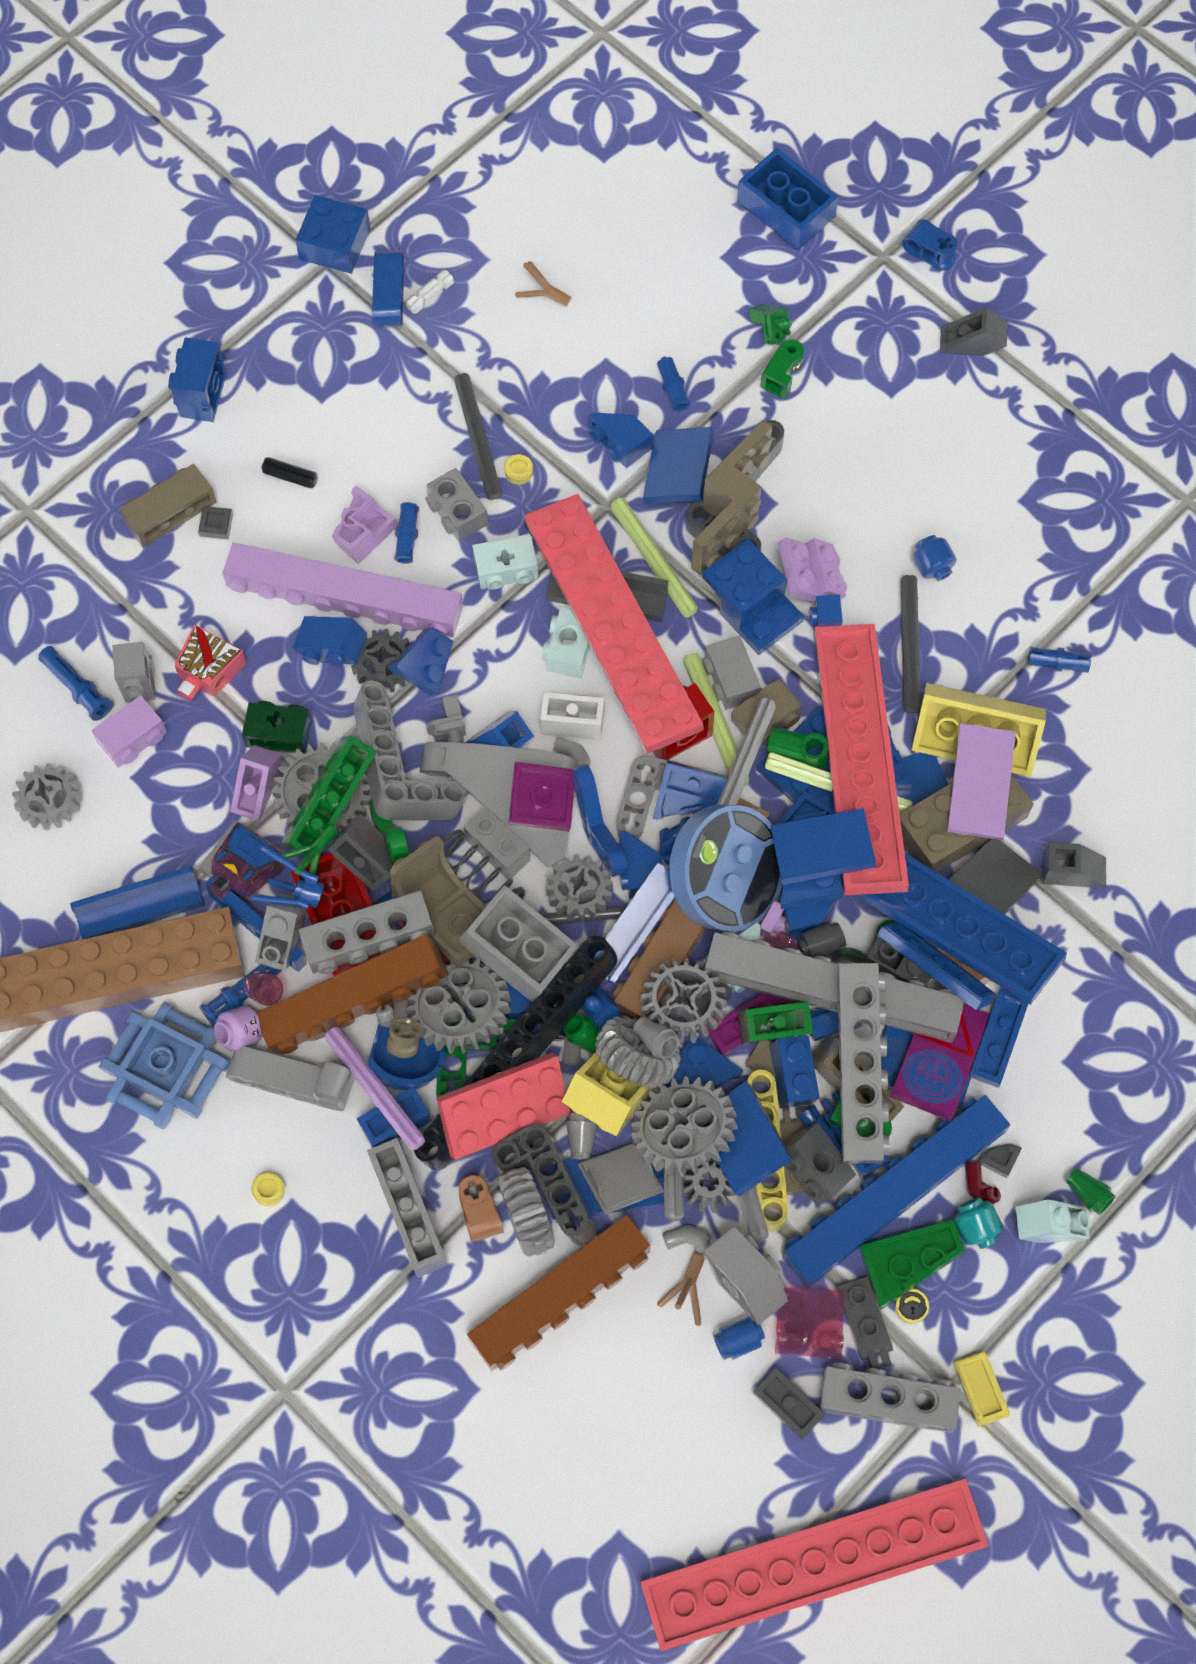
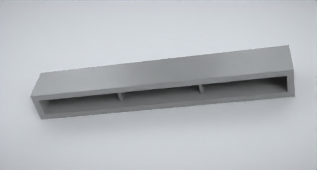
M731 932L714 933L705 969L712 971L710 978L720 976L723 983L799 1003L809 1001L811 1006L838 1013V964H834L831 959L823 956H815L814 958L804 956L800 951L793 948H784L783 950L773 948L768 942L762 940H753V942L742 940L740 936ZM885 973V991L879 992V1002L886 1006V1024L883 1025L953 1043L958 1031L964 1001L949 989H940L938 991L927 988V985L922 982L911 980L907 983L896 980L893 975ZM860 990L853 994V1000L860 1006L868 1005L871 1002L870 995L865 991Z

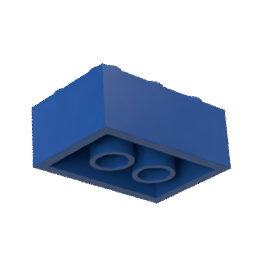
M779 148L774 149L739 180L737 201L797 250L836 217L839 196Z

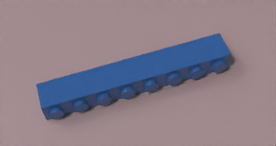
M986 1095L978 1101L974 1097L968 1100L959 1109L962 1112L959 1116L951 1120V1122L944 1119L935 1127L936 1134L929 1139L926 1136L918 1139L910 1147L913 1152L904 1159L901 1155L895 1157L885 1166L888 1170L879 1178L875 1174L868 1178L860 1186L863 1191L854 1198L850 1194L845 1196L835 1205L837 1208L836 1212L829 1217L825 1214L821 1215L810 1225L812 1230L804 1237L797 1234L784 1245L787 1250L784 1251L782 1259L806 1289L1007 1132L1011 1124Z

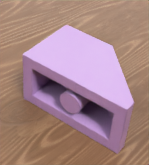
M254 745L240 758L230 812L256 821L261 819L271 797L272 789L275 787L273 778L278 777V767L281 764L282 754Z

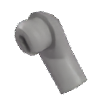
M408 1000L394 1001L393 1008L390 1005H386L384 1011L380 1006L376 1011L377 1022L381 1026L389 1028L393 1020L400 1017L408 1018V1011L406 1010L409 1007Z

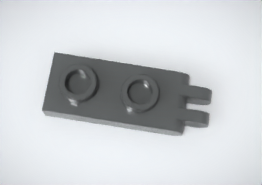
M865 1277L837 1286L836 1292L861 1361L867 1359L870 1368L879 1369L875 1356L880 1355L884 1367L891 1366L888 1352L893 1351V1346L869 1278Z

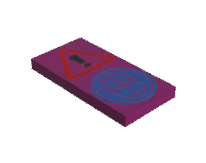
M964 1003L958 1031L953 1043L914 1033L890 1097L951 1122L990 1013L980 1009L975 1010L970 1005Z

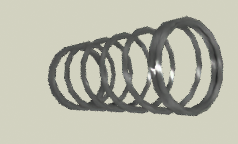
M455 830L443 839V847H445L450 840L459 835L445 852L446 859L466 839V834L462 830ZM478 845L471 847L459 863L451 867L455 869L456 876L460 865L472 857L477 851ZM490 856L484 857L470 875L459 878L460 881L468 879L466 883L468 889L472 876L487 864ZM501 867L496 868L487 877L483 885L473 890L469 889L471 892L479 890L478 899L482 903H488L495 897L493 896L485 901L480 898L484 887L501 872ZM508 879V880L500 887V889H501L504 885L509 888L510 885H511L512 882H513V879ZM522 887L512 890L516 895L519 893L518 896L523 899L525 890Z

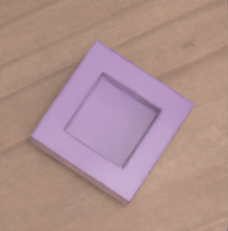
M775 900L760 926V936L767 940L772 932L779 933L786 920V917L781 915L784 909H781L780 903Z

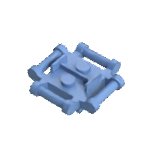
M167 1002L160 1006L153 1019H146L139 1014L131 1012L126 1020L128 1024L108 1058L103 1059L98 1066L105 1073L117 1077L108 1093L107 1101L114 1105L121 1104L154 1121V1125L163 1130L169 1124L176 1108L198 1119L203 1111L201 1109L202 1104L221 1072H225L230 1064L225 1058L210 1051L211 1047L217 1042L214 1035V1026L207 1027L174 1010V1006ZM170 1021L202 1039L199 1043L164 1024ZM140 1029V1034L138 1035L137 1039L135 1040L134 1044L132 1045L122 1064L119 1066L118 1064L120 1063L121 1059L123 1058L124 1054L126 1053L127 1049L129 1048L130 1044L132 1043L133 1039L135 1038L136 1034ZM203 1061L209 1063L210 1067L191 1100L183 1099L184 1093ZM131 1084L146 1094L164 1102L159 1110L126 1093L127 1086Z

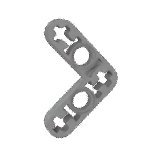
M641 756L634 761L617 817L616 831L618 836L619 831H626L624 824L629 823L631 812L636 814L635 827L628 833L637 839L642 836L655 790L660 791L668 760L652 756ZM645 766H649L650 772L647 774L644 785L640 783L641 770ZM634 792H642L646 795L647 800L641 805H635L630 801L629 797Z

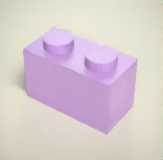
M141 695L91 730L97 743L118 768L123 764L133 762L141 751L148 746H154L159 743L167 733L163 721Z

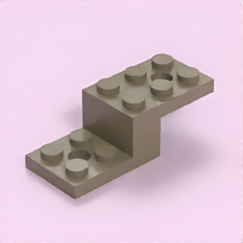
M762 420L705 478L703 509L713 515L715 519L693 541L691 569L699 575L717 562L726 548L732 549L739 541L740 534L746 528L751 529L759 519L761 486L750 478L757 468L762 469L770 459L769 449L772 443V426L765 420Z

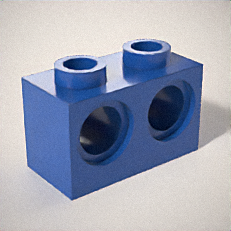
M414 1087L393 1097L417 1129L432 1122L428 1110ZM378 1107L357 1118L358 1124L372 1148L395 1138H398V1141L402 1139Z

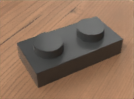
M776 1367L752 1393L801 1441L825 1416V1413Z

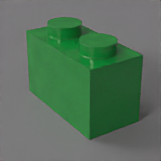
M809 1001L747 1009L738 1012L742 1043L813 1034Z

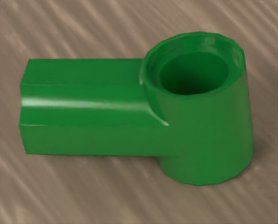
M776 727L771 731L767 748L768 755L770 752H774L820 769L824 768L829 762V746L827 739L819 733L805 735ZM812 748L822 750L819 755H810L808 753Z

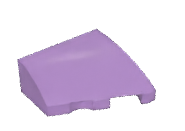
M355 486L351 491L353 500L350 507L344 508L341 514V523L336 526L332 538L352 560L359 564L399 523L393 515L378 506L372 496Z

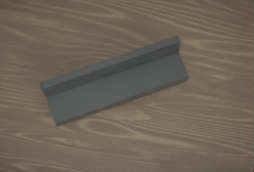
M551 572L546 601L568 605ZM621 572L646 619L662 622L668 598L669 581Z

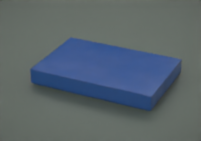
M712 427L656 430L643 494L645 504L702 501L714 436Z
M864 808L771 825L782 885L876 868V860Z
M747 1081L725 1095V1097L729 1096L732 1107H734L737 1117L734 1119L738 1129L732 1130L735 1141H726L730 1151L718 1152L721 1159L718 1164L732 1190L739 1197L793 1160L752 1086ZM706 1123L702 1127H708L711 1123Z

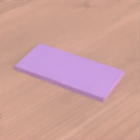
M960 723L947 832L1004 840L1015 731Z

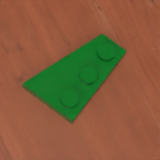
M953 1219L860 1245L859 1250L881 1311L963 1255L965 1248Z

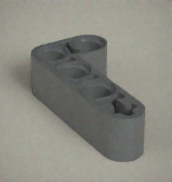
M539 1124L529 1125L495 1144L491 1154L492 1160L504 1174L507 1173L506 1171L514 1168L525 1167L528 1170L533 1169L561 1230L573 1243L585 1245L593 1240L596 1235L594 1220L556 1141L543 1126ZM544 1138V1142L540 1147L532 1148L537 1139ZM516 1153L512 1162L504 1164L506 1156ZM558 1165L553 1175L545 1176L550 1166ZM564 1193H571L570 1199L566 1203L559 1204V1198ZM575 1215L580 1221V1229L576 1231L577 1227L571 1216Z

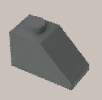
M988 307L941 326L940 351L944 354L985 356L1007 347V321Z
M359 814L341 830L327 850L374 892L390 878L392 864L383 834Z

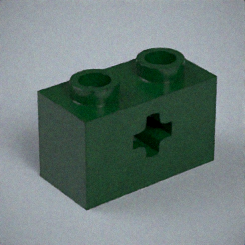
M269 701L248 702L242 731L245 746L252 748L255 745L272 751L295 754L296 749H299L305 754L312 723L309 710L294 704L284 707L276 706Z

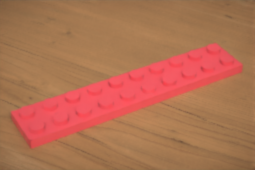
M579 494L524 515L527 527L646 753H651L703 731V723Z
M875 624L815 627L814 635L826 739L829 746L828 757L835 813L864 808L876 860V868L842 874L844 896L908 892L909 883Z
M962 1479L641 1581L640 1584L660 1652L987 1548L989 1545L967 1481Z

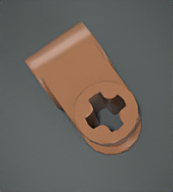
M475 1175L464 1178L459 1185V1200L472 1243L504 1233L497 1208L493 1204L485 1180ZM473 1186L476 1191L481 1190L478 1192V1198L474 1200L471 1195H467L468 1188Z

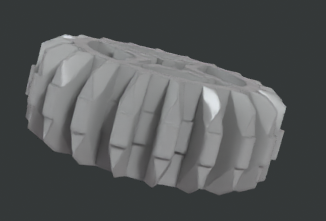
M687 957L684 958L683 965L678 966L677 960L673 958L670 963L671 968L669 969L665 964L661 963L659 965L660 974L651 971L649 978L652 982L647 981L643 983V989L646 992L640 995V1001L645 1003L641 1007L642 1014L649 1015L647 1018L650 1021L674 1030L676 1035H678L679 1044H683L684 1036H689L691 1043H695L697 1041L696 1033H699L701 1037L706 1039L709 1035L707 1027L711 1030H717L718 1023L716 1020L724 1019L725 1013L721 1009L727 1007V1000L721 998L726 994L725 987H717L721 983L720 976L710 978L712 971L709 969L702 971V962L700 960L695 962L694 967L689 966V959ZM680 980H690L696 984L686 986ZM668 985L671 998L665 1002V1006L659 1008L657 996L661 989ZM707 993L710 1006L707 1012L700 1017L696 1003ZM678 996H684V1000L686 997L689 998V1006L683 1005V1002L678 1004ZM682 1016L688 1022H677L670 1018Z
M623 1015L622 1018L614 1016L612 1020H607L596 1038L595 1047L597 1049L595 1053L600 1057L601 1063L608 1065L607 1069L609 1071H614L618 1074V1077L627 1079L628 1083L631 1081L637 1083L639 1087L643 1085L649 1088H654V1086L662 1087L664 1084H668L670 1079H673L680 1065L679 1049L667 1059L654 1057L640 1037L633 1031L634 1024L638 1020L637 1017L630 1019L628 1016Z
M525 1167L506 1171L507 1173L499 1176L498 1185L520 1247L528 1257L546 1253V1250L554 1248L555 1239L532 1175Z

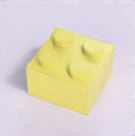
M594 1053L575 1073L562 1103L569 1106L575 1113L583 1115L597 1124L602 1130L617 1136L634 1117V1111H639L642 1108L640 1102L646 1100L651 1088L646 1085L639 1087L635 1082L631 1081L628 1083L627 1079L618 1077V1074L614 1071H609L607 1069L608 1065L601 1063L600 1057Z

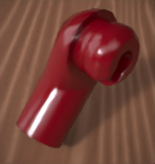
M966 1163L965 1175L968 1194L973 1198L981 1197L982 1201H990L993 1205L998 1203L1001 1199L1000 1190L982 1181L981 1163Z

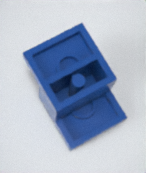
M749 538L702 572V578L722 598L720 615L758 655L762 654L804 621V615L785 596L787 578Z

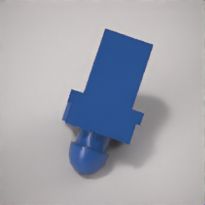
M597 988L591 996L586 997L584 1005L580 1008L592 1019L599 1029L606 1024L607 1020H612L614 1016L622 1018L624 1015L619 1011L620 1008L611 997L600 988Z

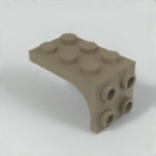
M435 836L431 840L423 841L417 850L406 858L398 859L393 864L390 870L392 899L422 891L435 935L430 937L437 942L439 950L458 968L474 956L458 941L486 906L456 876L446 859L443 840L439 836Z

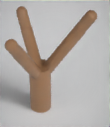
M531 261L523 264V267L544 290L516 292L515 296L517 298L548 296L560 304L568 306L572 299L571 296L550 285Z
M693 1253L683 1280L658 1301L657 1305L663 1307L680 1292L675 1304V1308L679 1310L690 1289L695 1325L700 1326L701 1316L696 1281L705 1257L701 1254Z

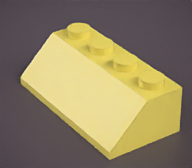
M926 683L911 751L956 760L960 723L1015 731L1011 773L1031 777L1046 722V709Z

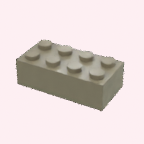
M1012 774L1005 831L1027 819L1034 804ZM953 782L900 813L905 849L912 858L936 873L991 840L990 838L947 832Z

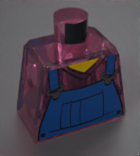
M237 822L213 856L211 873L216 879L209 885V888L215 896L221 899L231 890L242 897H249L267 884L269 878L274 879L284 869V865L262 852L260 847L265 845L280 855L283 853L240 822Z

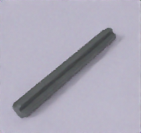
M467 373L457 374L454 377L455 385L486 497L488 500L499 499L502 496V490L470 376Z
M904 575L900 581L903 702L906 713H918L921 708L917 577L915 575Z

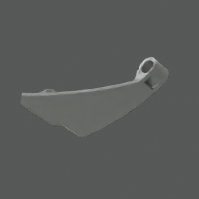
M426 742L423 749L420 773L436 777L450 776L529 846L530 851L547 868L565 858L569 832L508 824L515 762L573 769L575 759L560 754L505 746L458 742Z

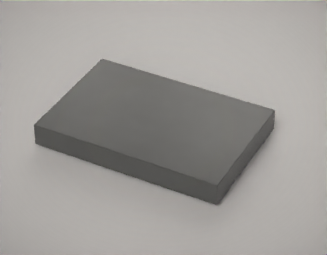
M991 839L949 881L1006 915L1040 880L1043 874L1003 842Z

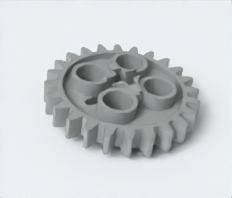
M320 742L316 751L308 744L307 753L305 754L296 749L297 759L294 760L288 756L286 757L288 768L278 767L279 773L283 777L273 778L274 784L278 786L272 789L273 797L278 798L273 802L275 809H281L278 812L279 818H288L286 821L288 828L319 778L320 767L326 766L336 748V744L333 743L329 750H325L323 742ZM306 773L315 775L312 780L307 782L299 780ZM367 774L362 776L336 821L334 827L337 831L347 826L357 815H367L366 809L363 807L368 806V801L371 800L370 797L366 796L371 794L369 785H367Z
M478 958L473 964H470V961L467 960L458 968L452 962L451 965L445 964L448 976L442 978L441 982L434 987H422L414 991V995L407 999L410 1005L406 1008L408 1015L421 1025V1037H423L427 1046L434 1042L436 1050L440 1051L444 1045H447L450 1054L453 1053L456 1046H460L461 1051L466 1053L468 1044H472L477 1050L479 1049L478 1041L480 1039L490 1043L488 1034L491 1032L499 1035L500 1031L497 1024L507 1023L504 1014L511 1011L508 1004L511 998L509 991H507L506 981L502 980V977L487 965L483 967L481 960ZM462 983H467L465 986L458 987ZM444 986L450 989L457 1002H452L451 996L443 988ZM436 1001H441L437 1005H432ZM480 1004H486L485 1006H483V1007H481V1008H475L476 1006H478V1005H480ZM465 1006L468 1016L475 1021L474 1023H471L466 1018L461 1007ZM454 1022H460L456 1026H450Z
M685 1076L682 1084L678 1085L673 1078L671 1079V1087L666 1088L665 1085L659 1087L660 1093L656 1094L653 1091H649L650 1102L644 1100L640 1102L643 1111H634L637 1122L631 1123L635 1133L632 1135L635 1145H637L636 1149L639 1155L643 1156L647 1165L653 1164L657 1172L664 1167L668 1176H671L674 1170L678 1169L680 1176L684 1177L686 1169L691 1168L694 1175H697L699 1165H703L704 1168L709 1170L710 1165L708 1161L710 1159L720 1162L721 1159L718 1152L730 1151L726 1141H735L732 1130L738 1129L734 1119L737 1115L734 1107H732L729 1096L725 1097L721 1087L715 1090L712 1081H709L704 1086L700 1077L691 1084L688 1076ZM685 1104H690L689 1106H687V1107H685V1108H681V1107L684 1106ZM706 1123H711L708 1127H702ZM666 1125L664 1128L658 1129V1127ZM688 1144L686 1147L678 1149L681 1145Z

